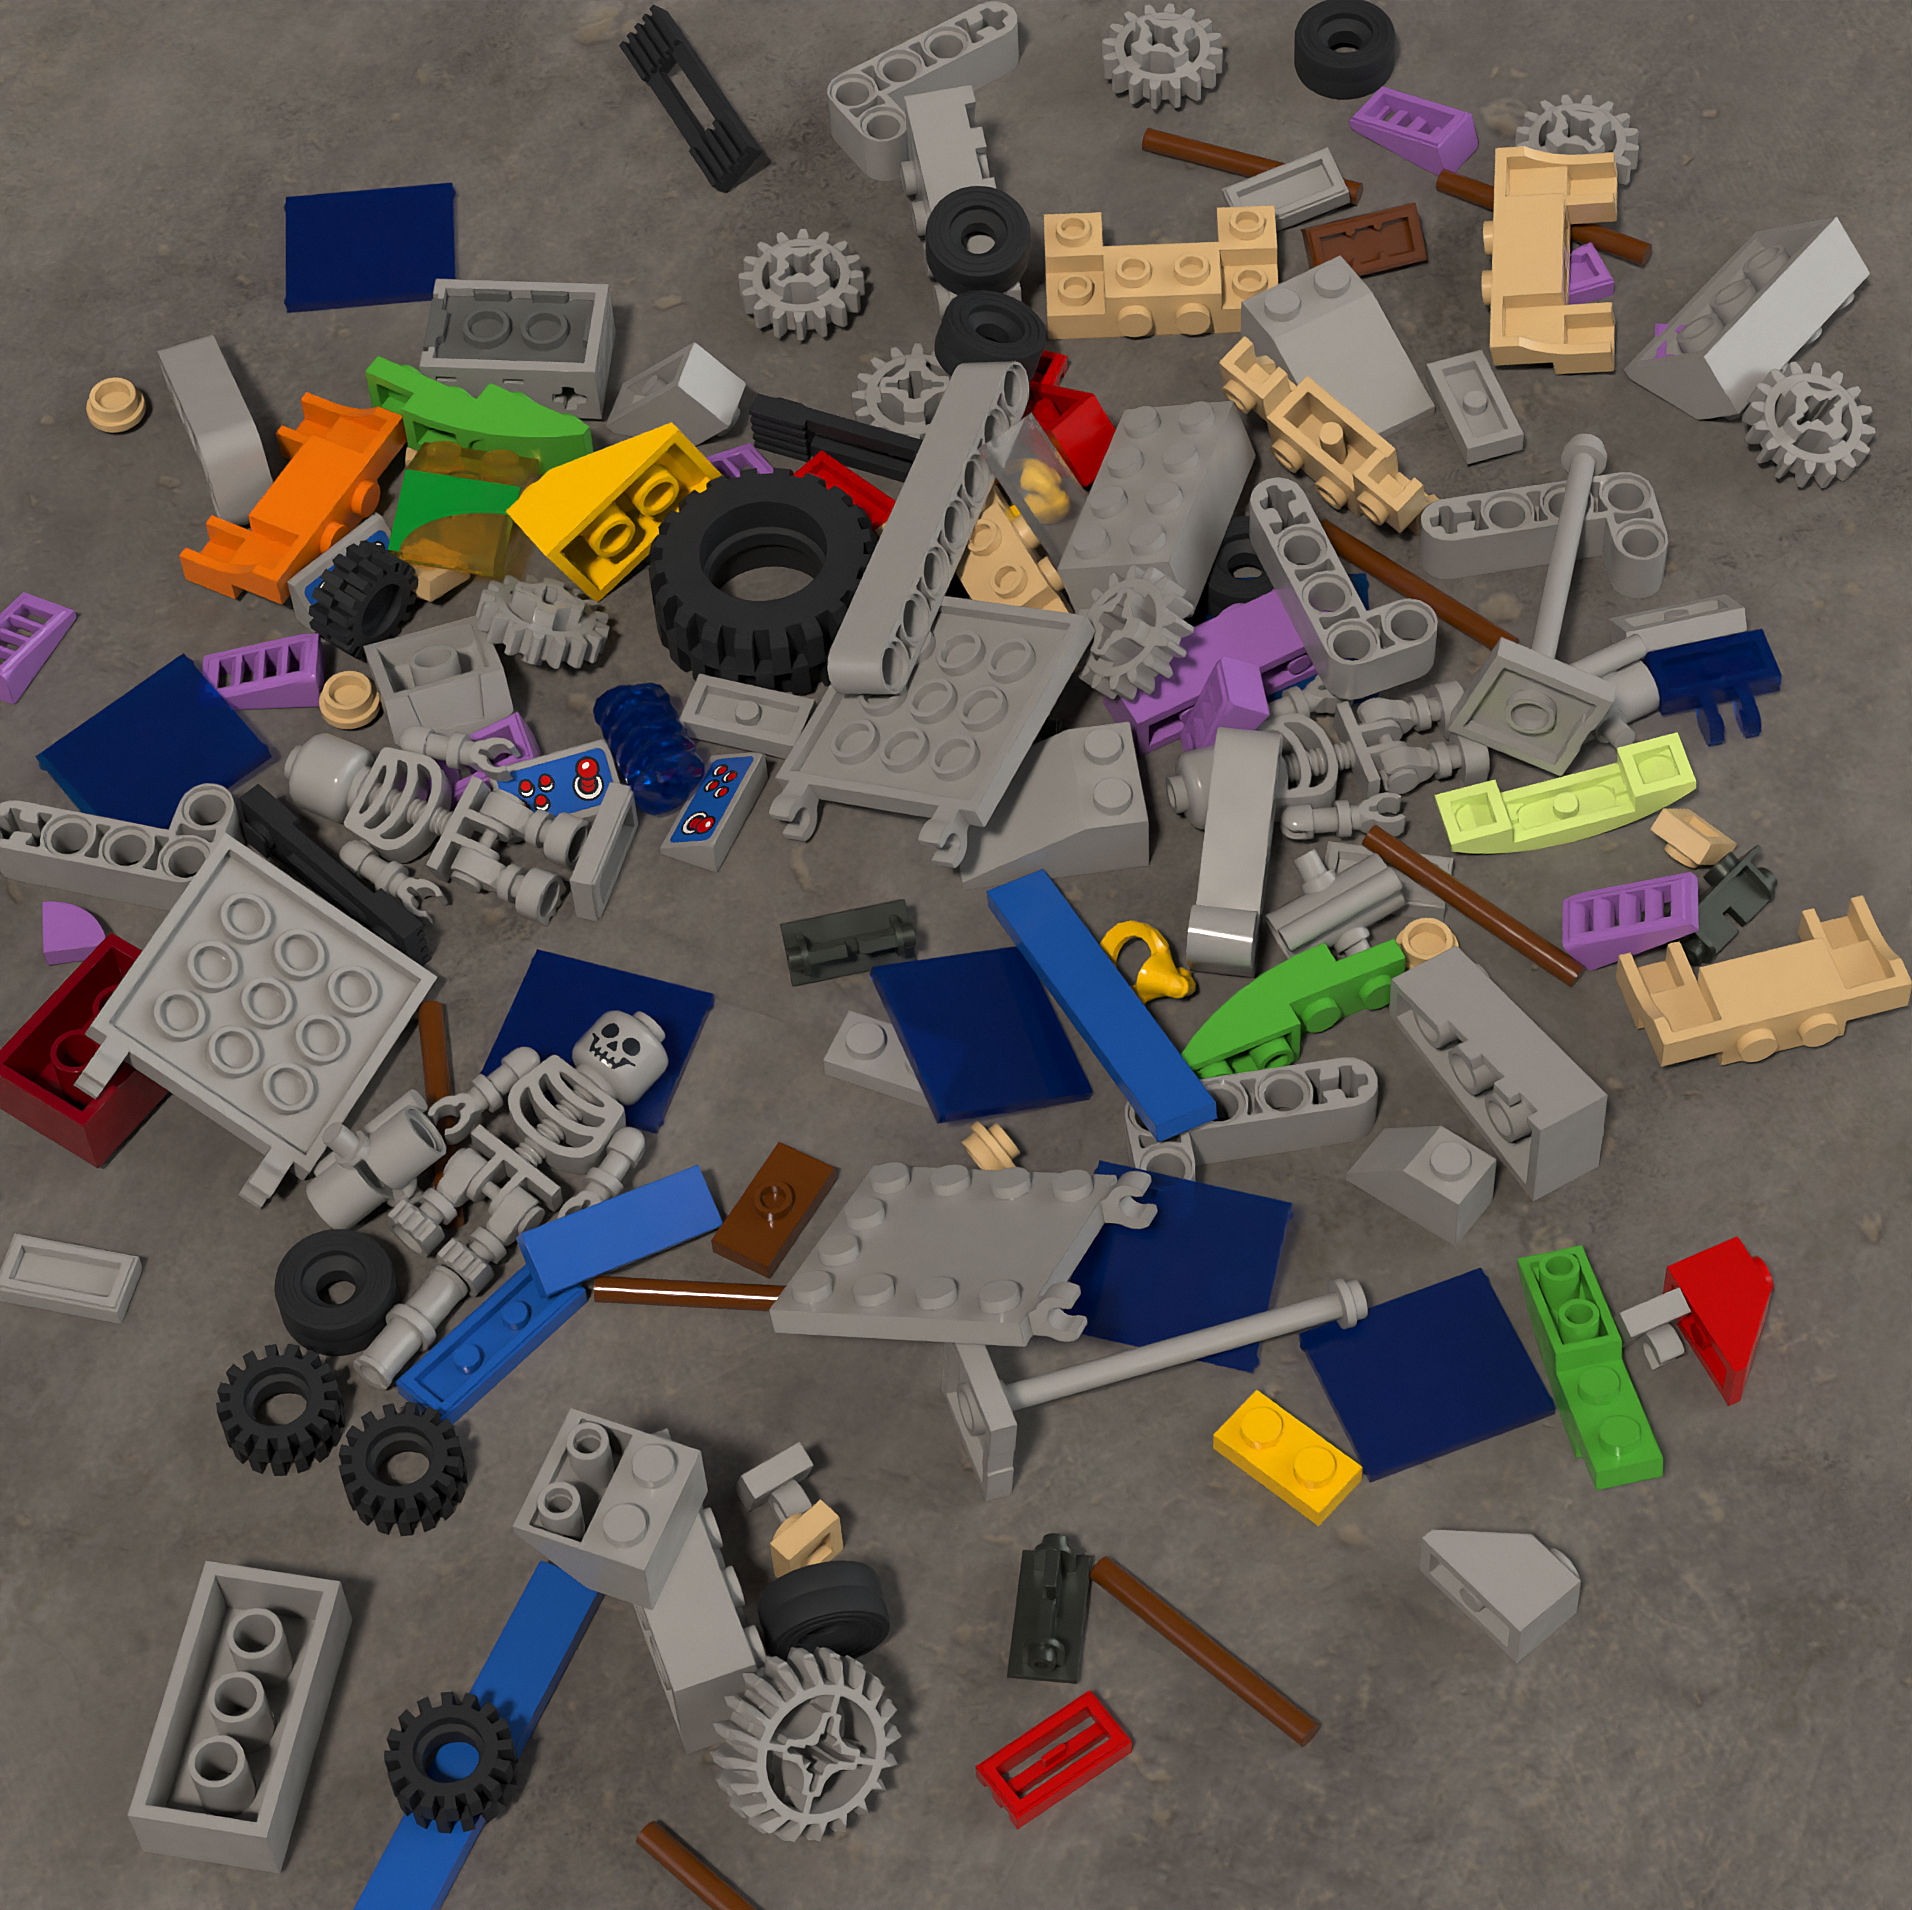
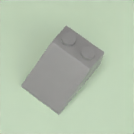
M1341 255L1241 302V339L1245 336L1254 344L1256 357L1267 355L1275 362L1276 369L1278 367L1283 369L1288 374V379L1296 386L1308 375L1383 439L1435 414L1434 403L1373 292Z
M1130 722L1068 729L1031 745L986 826H968L967 849L963 860L959 864L963 890L1003 885L1041 869L1051 879L1149 866V821Z

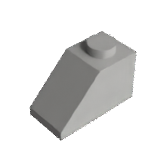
M693 342L624 382L606 427L616 434L635 437L672 422L694 446H697L715 435L718 437L725 435L735 425L740 416L738 404L746 383L697 343Z
M1443 1126L1384 1128L1347 1172L1346 1180L1451 1245L1456 1246L1493 1201L1497 1159Z
M1432 1529L1422 1537L1419 1571L1516 1663L1577 1613L1581 1580L1576 1568L1562 1552L1555 1548L1548 1550L1532 1534Z

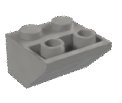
M570 1408L513 1524L514 1533L586 1588L653 1610L708 1492L701 1451Z

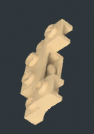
M1525 146L1495 148L1493 220L1484 221L1483 224L1484 251L1486 256H1492V270L1482 271L1484 306L1491 305L1490 351L1494 366L1553 362L1555 374L1614 371L1615 317L1612 302L1569 305L1570 225L1617 221L1618 171L1614 152L1565 155L1542 152Z
M1274 205L1217 208V242L1103 246L1101 212L1044 215L1048 340L1241 332V302L1279 284Z
M1244 336L1219 362L1224 386L1222 392L1229 401L1235 402L1238 410L1245 414L1253 410L1267 422L1272 444L1270 451L1273 456L1291 472L1296 473L1301 469L1315 480L1314 488L1317 493L1335 509L1340 510L1344 505L1357 517H1360L1363 513L1377 525L1381 526L1386 521L1399 533L1407 527L1420 537L1421 515L1424 509L1432 502L1440 499L1434 494L1428 496L1424 492L1423 484L1415 477L1410 481L1399 472L1396 449L1308 375L1296 386L1288 379V374L1280 367L1276 369L1275 362L1267 355L1256 357L1254 344Z
M993 483L955 570L972 600L1075 614L1061 592L1065 587L1058 574L1057 565L1048 555L1041 559L1035 549L1043 543L1039 534L1022 513L1015 517L998 487ZM886 523L875 530L879 538ZM1077 665L1073 672H1076L1081 667Z
M1863 895L1850 899L1848 915L1820 922L1814 908L1802 911L1798 930L1802 942L1700 967L1698 981L1695 978L1680 941L1667 944L1665 961L1641 967L1636 966L1631 952L1618 955L1616 980L1636 1028H1645L1661 1067L1711 1054H1716L1721 1066L1742 1060L1745 1062H1757L1769 1057L1774 1052L1802 1045L1808 1047L1824 1045L1835 1037L1844 1035L1847 1020L1908 1006L1912 990L1911 978L1902 959L1893 952L1883 938Z

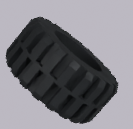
M757 468L740 470V477L726 480L723 475L709 481L706 484L707 490L701 493L693 490L678 503L679 512L671 510L658 527L659 534L652 540L649 552L650 567L648 571L657 631L662 645L669 649L672 661L687 673L692 670V676L695 681L699 674H704L779 692H792L793 695L797 696L810 693L812 691L811 685L822 682L824 686L830 684L827 666L831 646L878 543L877 534L872 531L871 520L864 509L858 505L853 506V498L834 485L830 490L827 489L826 481L822 478L808 473L803 478L793 476L791 469L773 468V473L758 474ZM763 567L795 569L814 578L807 586L796 593L767 601L744 600L728 595L720 590L732 578L744 572Z

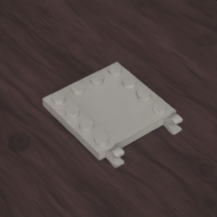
M944 596L907 684L898 694L838 693L830 684L775 777L783 791L772 802L769 816L772 819L789 822L782 833L785 838L804 842L811 837L815 830L819 799L931 818L922 827L918 841L921 845L938 848L932 858L934 865L956 868L966 853L968 826H986L1096 630L1087 615Z
M224 833L86 1031L85 1035L101 1046L74 1083V1086L96 1100L121 1062L125 1061L265 1155L238 1194L260 1210L267 1198L271 1197L287 1171L302 1181L311 1172L327 1147L322 1141L325 1130L334 1122L343 1123L437 979V976L245 845Z
M899 1162L874 1165L769 1309L774 1332L1025 1347L1032 1335L1047 1336L1063 1342L1074 1341L1079 1338L1087 1325L1086 1316L1068 1315L1060 1309H1071L1081 1294L1080 1286L1067 1281L1104 1223L1121 1224L1132 1229H1141L1149 1226L1158 1212L1157 1206L1154 1204L1137 1203L1131 1196H1143L1152 1182L1151 1176L1144 1172L1131 1171L1123 1174L1117 1181L1116 1175L1089 1174L1084 1170L1051 1173L1028 1172L1020 1167H1010L1002 1170L967 1169L961 1165H947L940 1168L907 1167Z

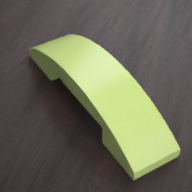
M1678 732L1618 747L1617 763L1501 793L1496 780H1491L1435 795V803L1452 852L1471 854L1513 853L1575 842L1637 821L1661 810L1695 790L1696 779Z

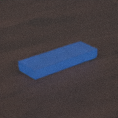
M695 1165L519 1234L516 1240L540 1298L543 1299L715 1231L721 1227L723 1222L699 1165Z
M525 1264L395 1381L398 1393L408 1402L418 1403L419 1411L423 1415L429 1406L439 1411L441 1422L447 1418L453 1425L588 1302L586 1290L578 1284L541 1299L527 1264Z

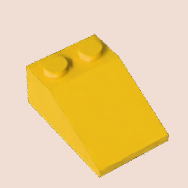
M671 422L549 469L537 482L532 483L522 492L520 498L506 510V513L553 564L592 600L599 602L649 555L652 540L659 534L658 527L671 510L679 512L678 503L693 490L699 493L707 490L706 484L709 481L723 475Z

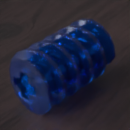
M651 682L636 685L627 684L609 689L596 699L593 708L594 720L599 725L603 738L609 744L611 754L617 761L619 771L625 777L627 786H631L636 805L644 813L654 816L670 812L680 806L687 799L689 793L702 781L705 774V766L702 758L696 754V746L688 737L685 725L679 720L677 709L670 702L668 691L662 685Z

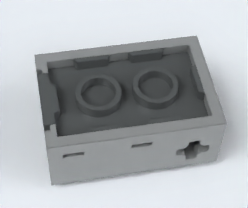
M459 279L435 280L434 298H432L423 344L424 351H422L419 365L422 375L449 387H460L476 399L486 386L492 383L510 392H521L530 397L534 402H538V404L561 414L568 413L577 418L602 419L616 332L609 284Z

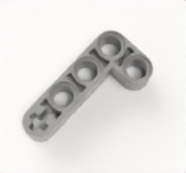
M998 1L979 4L832 79L827 87L830 130L834 141L870 178L879 181H891L900 178L899 163L909 160L904 96L971 84L973 91L1013 71L1019 63L1018 21L1015 10L1008 4Z
M211 334L157 351L167 388L202 465L218 518L241 527L249 525L248 515L273 484L254 420L214 335Z
M1631 472L1593 476L1575 560L1602 556L1609 581L1617 592L1630 598L1651 596L1660 589L1663 583L1668 548V534L1654 490L1648 480L1641 475ZM1567 480L1446 498L1432 502L1424 509L1421 515L1419 563L1422 569L1429 575L1439 579H1454L1549 564Z
M1280 477L1260 482L1253 489L1250 498L1249 537L1251 545L1327 690L1338 698L1348 700L1359 699L1412 681L1428 673L1433 666L1436 649L1438 620L1434 610L1420 600L1408 598L1366 611L1300 486L1289 479ZM1327 610V611H1332V612L1325 613V612H1320V611ZM1402 638H1411L1415 640L1408 641L1402 640ZM1344 658H1355L1358 660L1350 661L1344 660Z
M1218 727L1196 905H1192L1188 927L1186 960L1190 971L1255 977L1281 764L1282 733Z
M212 783L195 786L184 794L179 802L169 830L24 801L8 800L0 803V872L5 877L16 881L171 911L194 878V876L185 877L198 872L224 833H227L243 845L245 844V834L232 794L225 787ZM215 821H218V822H217V823H215V824H212V825H209V826H206V825H208V824H209V823H212V822H215ZM136 861H139V862H138V863H136V864H133V865H130V866H127V865H129V864H130V863H133V862H136Z
M1341 1057L1199 1079L1216 1102L1217 1117H1224L1228 1120H1212L1161 1142H1157L1151 1132L1145 1130L1147 1129L1146 1125L1130 1103L1127 1102L1125 1105V1145L1130 1172L1140 1171L1147 1173L1151 1176L1152 1181L1144 1195L1135 1197V1199L1140 1204H1154L1157 1206L1158 1212L1151 1223L1158 1226H1174L1190 1217L1195 1208V1166L1347 1143L1364 1138L1372 1131L1376 1123L1378 1077L1374 1069L1363 1060L1354 1057ZM1279 1107H1287L1293 1110L1277 1111L1275 1109ZM1163 1181L1176 1183V1185L1170 1187H1161L1156 1184Z

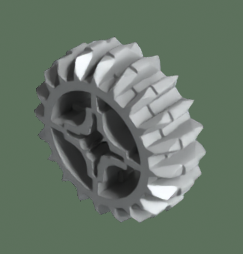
M791 1647L786 1662L777 1656H765V1675L761 1678L754 1673H742L745 1686L747 1687L746 1692L741 1698L738 1696H724L727 1706L733 1710L730 1720L712 1723L716 1733L724 1738L726 1742L709 1751L714 1763L723 1768L714 1780L718 1783L719 1789L729 1795L727 1802L730 1804V1808L742 1818H747L749 1825L759 1832L770 1835L773 1833L784 1841H792L794 1843L800 1835L808 1840L821 1842L826 1826L835 1832H846L847 1813L850 1811L857 1815H869L864 1800L870 1791L887 1792L882 1780L878 1778L882 1768L898 1765L894 1755L886 1750V1746L902 1737L897 1731V1727L888 1722L897 1709L889 1698L882 1695L885 1687L881 1684L879 1678L864 1670L863 1664L848 1655L845 1657L839 1656V1654L829 1648L816 1647L813 1653L808 1652L804 1648ZM839 1702L841 1704L844 1716L843 1738H841L839 1734V1726L842 1716L836 1712ZM768 1750L773 1755L770 1773L775 1775L773 1788L770 1786L766 1770Z

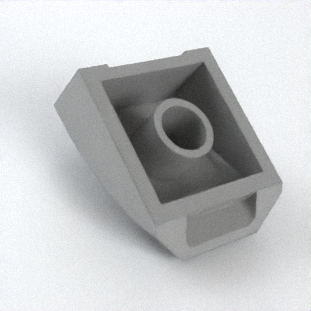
M471 616L363 646L395 744L400 746V735L410 726L431 728L436 734L451 737L455 732L470 735L513 713L514 709L504 668L494 644L486 641L488 632L477 629V617Z

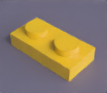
M1258 1390L1213 1434V1449L1318 1527L1362 1481V1466Z

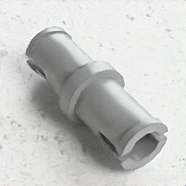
M436 1266L430 1272V1276L405 1304L394 1305L385 1318L387 1325L365 1352L359 1355L353 1362L354 1369L358 1375L369 1385L385 1390L392 1383V1379L418 1350H427L435 1341V1329L446 1318L453 1307L468 1293L464 1281L452 1270L444 1266Z

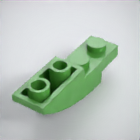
M377 356L365 371L372 408L379 406L402 415L408 447L432 457L466 467L499 473L544 475L549 469L594 452L590 426L584 424L574 415L568 413L561 414L535 403L530 397L521 392H510L489 383L476 399L460 387H449L422 375L412 366L399 365L380 356Z
M1395 939L1338 961L1334 959L1325 942L1266 971L1234 994L1196 1032L1181 1056L1198 1079L1289 1066L1291 1062L1300 1059L1301 1034L1324 1031L1334 1025L1339 1019L1364 1009L1375 1010L1389 1004L1391 979L1405 972L1406 957Z
M1579 1245L1517 1258V1268L1534 1335L1563 1426L1575 1458L1583 1457L1596 1491L1662 1477L1663 1456L1623 1363L1622 1339L1583 1246Z

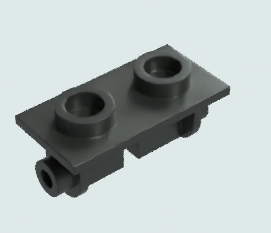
M1759 844L1739 859L1730 851L1703 876L1710 886L1698 898L1699 931L1675 939L1677 942L1680 941L1691 966H1698L1701 962L1710 963L1716 954L1739 932L1723 915L1725 911L1742 927L1766 903H1769L1774 898V888L1777 885L1776 877L1764 867L1756 868L1750 862L1762 850ZM1671 909L1664 915V917L1671 916Z
M905 899L780 924L792 986L916 961L914 950L916 938L912 922H909Z
M1057 1533L1046 1534L1042 1538V1543L1037 1545L1034 1551H1022L1007 1678L1077 1684L1091 1556L1076 1555L1075 1551L1069 1547L1070 1539L1065 1535Z

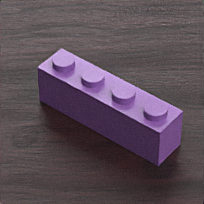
M1273 589L1271 592L1245 604L1236 603L1227 607L1217 617L1195 626L1192 634L1182 637L1179 645L1187 651L1185 657L1172 658L1169 665L1173 675L1169 679L1160 674L1154 678V692L1148 694L1137 687L1136 695L1132 701H1127L1119 695L1114 700L1103 695V704L1115 723L1130 722L1135 753L1139 758L1180 739L1182 729L1211 671L1223 656L1258 665L1266 698L1318 673L1275 589ZM1323 610V611H1320V612L1329 613V612H1332V611Z

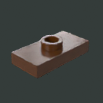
M1406 203L1301 229L1309 269L1340 255L1358 276L1427 260L1416 203Z
M778 1142L712 1238L713 1252L770 1279L836 1182L835 1167Z

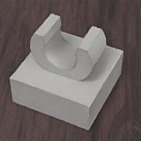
M1680 1287L1622 1311L1613 1318L1622 1339V1348L1638 1342L1643 1360L1650 1371L1676 1361V1357L1685 1353L1682 1342L1673 1328L1691 1312Z
M798 1442L741 1475L734 1490L747 1512L768 1501L777 1520L782 1524L795 1513L804 1514L812 1507L807 1495L798 1483L807 1478L814 1464L801 1443Z

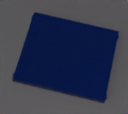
M453 183L286 197V203L284 204V211L286 212V297L284 305L286 306L287 313L432 301L436 279H456L454 212L456 191L453 188Z
M184 653L35 756L39 763V768L48 773L80 813L169 830L179 802L190 789L204 783L218 784L228 789L272 758L267 744L262 743L195 667L194 661Z
M1017 946L872 967L870 977L937 1124L1090 1100L1093 1091L1037 974Z
M537 949L486 1063L479 1074L487 1077L502 1065L501 1060L520 1047H530L535 1050L540 1057L541 1063L550 1056L557 1055L575 1068L572 1059V1051L575 1044L604 1013L619 1010L633 1016L637 1011L643 1012L651 1017L665 1033V1039L661 1044L666 1051L668 1065L665 1072L633 1105H623L627 1127L658 1134L660 1128L664 1125V1118L708 1015L714 1008V994ZM546 1090L543 1095L555 1107L558 1103L554 1100L550 1091Z
M1099 1160L1094 1174L1116 1175L1117 1181L1123 1174L1131 1171L1149 1174L1152 1182L1144 1195L1140 1197L1131 1196V1198L1140 1204L1156 1205L1158 1212L1149 1226L1141 1229H1132L1115 1223H1104L1073 1271L1070 1283L1080 1286L1081 1294L1072 1308L1064 1309L1063 1312L1071 1316H1086L1087 1325L1080 1335L1138 1348L1269 1311L1289 1221L1294 1215L1292 1210L1293 1203ZM1262 1341L1195 1359L1194 1361L1254 1374L1255 1368L1259 1365L1260 1361L1258 1355Z
M1482 1268L1368 1308L1367 1317L1358 1320L1355 1327L1342 1329L1337 1320L1299 1333L1300 1349L1305 1352L1363 1467L1362 1473L1367 1476L1370 1483L1555 1415L1556 1407L1554 1400L1549 1396L1492 1289L1489 1277L1485 1275Z

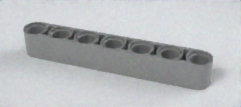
M1016 361L962 363L953 372L831 646L827 670L830 683L838 693L898 694L907 684L1026 409L1029 399V381L1026 370L1021 363Z

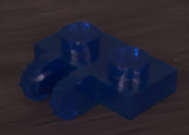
M1763 629L1648 652L1643 659V663L1649 669L1658 688L1660 698L1658 709L1661 716L1695 709L1698 727L1708 747L1722 744L1725 740V726L1716 704L1732 701L1735 719L1743 733V737L1745 736V739L1759 736L1762 732L1760 712L1758 706H1756L1754 696L1780 691L1782 674Z

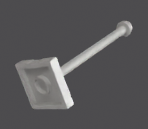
M1578 434L1572 437L1562 451L1561 464L1568 472V478L1532 647L1529 649L1501 637L1451 711L1447 729L1559 776L1564 774L1580 751L1581 744L1591 730L1596 729L1613 705L1617 685L1555 659L1592 478L1601 474L1607 463V453L1603 442L1591 434Z
M1338 1278L1329 1282V1294L1005 1385L1002 1379L998 1378L985 1345L944 1342L941 1390L985 1501L1012 1494L1013 1458L1017 1434V1422L1013 1411L1333 1320H1337L1342 1329L1355 1327L1357 1321L1365 1319L1368 1314L1367 1302L1361 1285L1356 1279L1345 1281L1343 1278Z

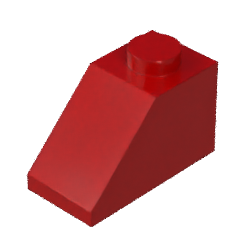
M1030 381L1027 406L1011 442L1044 471H1048L1055 480L1087 487L1094 483L1116 429L1094 393Z
M1736 1236L1667 1266L1662 1293L1665 1294L1680 1287L1691 1312L1676 1325L1728 1406L1741 1401L1766 1322L1770 1295L1774 1290L1771 1274L1764 1261L1757 1255L1751 1257L1739 1237Z

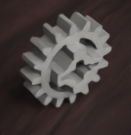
M1168 3L1164 12L1156 13L1155 9L1149 4L1145 5L1144 15L1141 17L1128 11L1124 13V26L1112 23L1109 26V38L1102 41L1104 79H1112V91L1115 94L1129 90V102L1132 104L1137 103L1143 97L1149 98L1151 109H1157L1161 100L1169 99L1174 108H1178L1181 104V97L1185 95L1198 101L1201 99V86L1213 89L1216 86V74L1222 73L1223 50L1221 34L1212 33V21L1209 18L1195 22V10L1192 8L1179 15L1175 14L1174 4Z
M1566 94L1562 95L1560 106L1555 107L1550 102L1544 100L1540 102L1539 114L1528 111L1524 114L1523 127H1517L1515 147L1525 146L1542 152L1565 155L1608 153L1609 150L1613 149L1618 171V183L1623 185L1629 183L1630 172L1637 168L1639 131L1636 128H1629L1630 115L1628 113L1613 116L1614 103L1607 101L1600 107L1593 106L1592 95H1585L1581 104L1573 103L1569 95ZM1545 140V145L1540 147L1542 142Z
M800 229L797 239L789 240L783 232L777 233V245L771 247L764 242H759L757 244L758 258L745 256L743 260L744 273L739 274L743 310L745 314H754L755 326L759 329L772 323L775 337L780 338L788 329L795 330L797 340H804L807 330L815 329L821 337L828 336L827 324L833 322L838 326L845 327L848 324L847 312L858 313L861 309L860 296L865 295L864 272L861 271L860 257L858 254L849 255V244L845 240L833 246L830 245V235L828 232L824 231L816 240L809 239L806 229ZM836 279H838L839 282H838L836 288L834 289V283H833V281H835ZM770 280V288L766 290L765 287Z
M915 343L912 348V354L905 356L897 347L891 348V361L885 363L883 360L874 357L870 360L872 375L867 373L858 374V391L852 392L856 421L924 440L951 376L940 366L935 356V351L931 355L923 354L921 343Z
M1796 361L1791 362L1783 374L1776 368L1772 369L1764 381L1758 383L1747 401L1750 405L1743 414L1742 421L1752 425V427L1745 436V441L1749 444H1760L1763 448L1756 458L1759 464L1771 459L1777 464L1774 473L1776 478L1780 479L1789 471L1795 474L1797 487L1803 488L1809 478L1814 476L1821 488H1827L1834 477H1837L1842 482L1846 480L1854 468L1859 467L1869 453L1870 448L1867 444L1875 435V428L1864 423L1872 414V408L1865 405L1857 406L1855 399L1862 390L1858 386L1847 390L1840 386L1843 378V373L1840 371L1835 372L1829 379L1822 376L1820 363L1814 362L1809 371L1803 373Z
M1136 565L1130 566L1126 579L1115 572L1109 575V589L1102 592L1094 588L1091 591V595L1095 603L1090 609H1079L1077 613L1087 615L1096 630L1077 664L1081 667L1077 675L1079 679L1113 700L1119 695L1127 701H1132L1136 695L1137 687L1148 694L1154 692V678L1160 674L1169 679L1173 675L1169 663L1173 657H1185L1187 651L1179 645L1180 640L1194 631V627L1183 620L1194 610L1193 604L1183 598L1186 589L1151 566L1146 572Z
M511 575L505 576L503 583L491 580L488 589H483L475 616L478 618L477 629L488 632L486 641L493 644H505V654L510 656L520 653L522 661L533 665L541 666L542 661H547L554 669H559L561 661H565L574 668H581L583 660L591 663L596 662L598 653L602 654L610 626L606 625L609 617L608 614L596 611L598 607L596 600H581L579 598L581 590L573 588L566 591L564 589L565 583L546 577H544L543 582H538L533 575H527L525 582H520Z

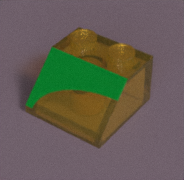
M452 441L424 442L405 470L388 551L409 564L504 578L529 538L506 513V510L520 498L522 492L529 485L539 480V459L520 457L510 450L498 449L488 452L462 448L459 444Z

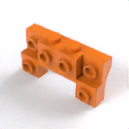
M306 392L300 400L304 420L296 430L281 425L276 432L281 456L291 461L248 515L251 530L211 515L205 523L210 539L200 553L185 547L179 555L185 579L235 600L244 589L283 605L290 596L288 580L354 530L364 517H369L375 511L380 499V486L377 480L407 441L402 415L379 406L369 409L347 407Z

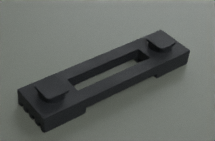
M653 4L649 8L652 15L650 16L645 13L642 17L645 24L637 23L634 26L637 33L630 32L627 35L630 42L622 41L619 46L640 78L649 84L690 146V154L711 186L728 193L762 151L669 12ZM676 63L679 64L715 118L712 122L715 127L714 130L707 128L704 131L667 74Z
M759 393L749 409V415H752L750 422L753 424L751 429L754 432L755 448L803 462H808L811 456L814 457L823 450L844 466L903 483L923 440L808 408L795 401L780 397L773 398ZM816 433L821 434V435H825V436H828V437H832V438H835V439H839V440H842V441H846V442H849V443H853V444H856V445H860V446H863V447H867V448H870V449H874V450H877V451H881V452H884V453H888V454H891V455H895V456H898V457H902V458H905V459H909V460H912L913 462L907 461V460H904V459H900V458H897V457H893V456H890V455H886V454H883V453H879V452H876V451H872V450H869V449H865V448H862V447H858V446H855V445H851V444H848V443H844V442H841V441H837V440H834V439H830V438H827V437H823V436H820V435H816Z
M257 784L239 798L246 821L242 823L245 838L265 858H269L271 853L328 903L422 967L431 960V956L428 954L429 948L426 946L428 944L427 939L424 938L426 934L422 930L424 928L423 923L382 888L375 893L370 891L301 832V826L298 824L300 822L299 818L261 785Z

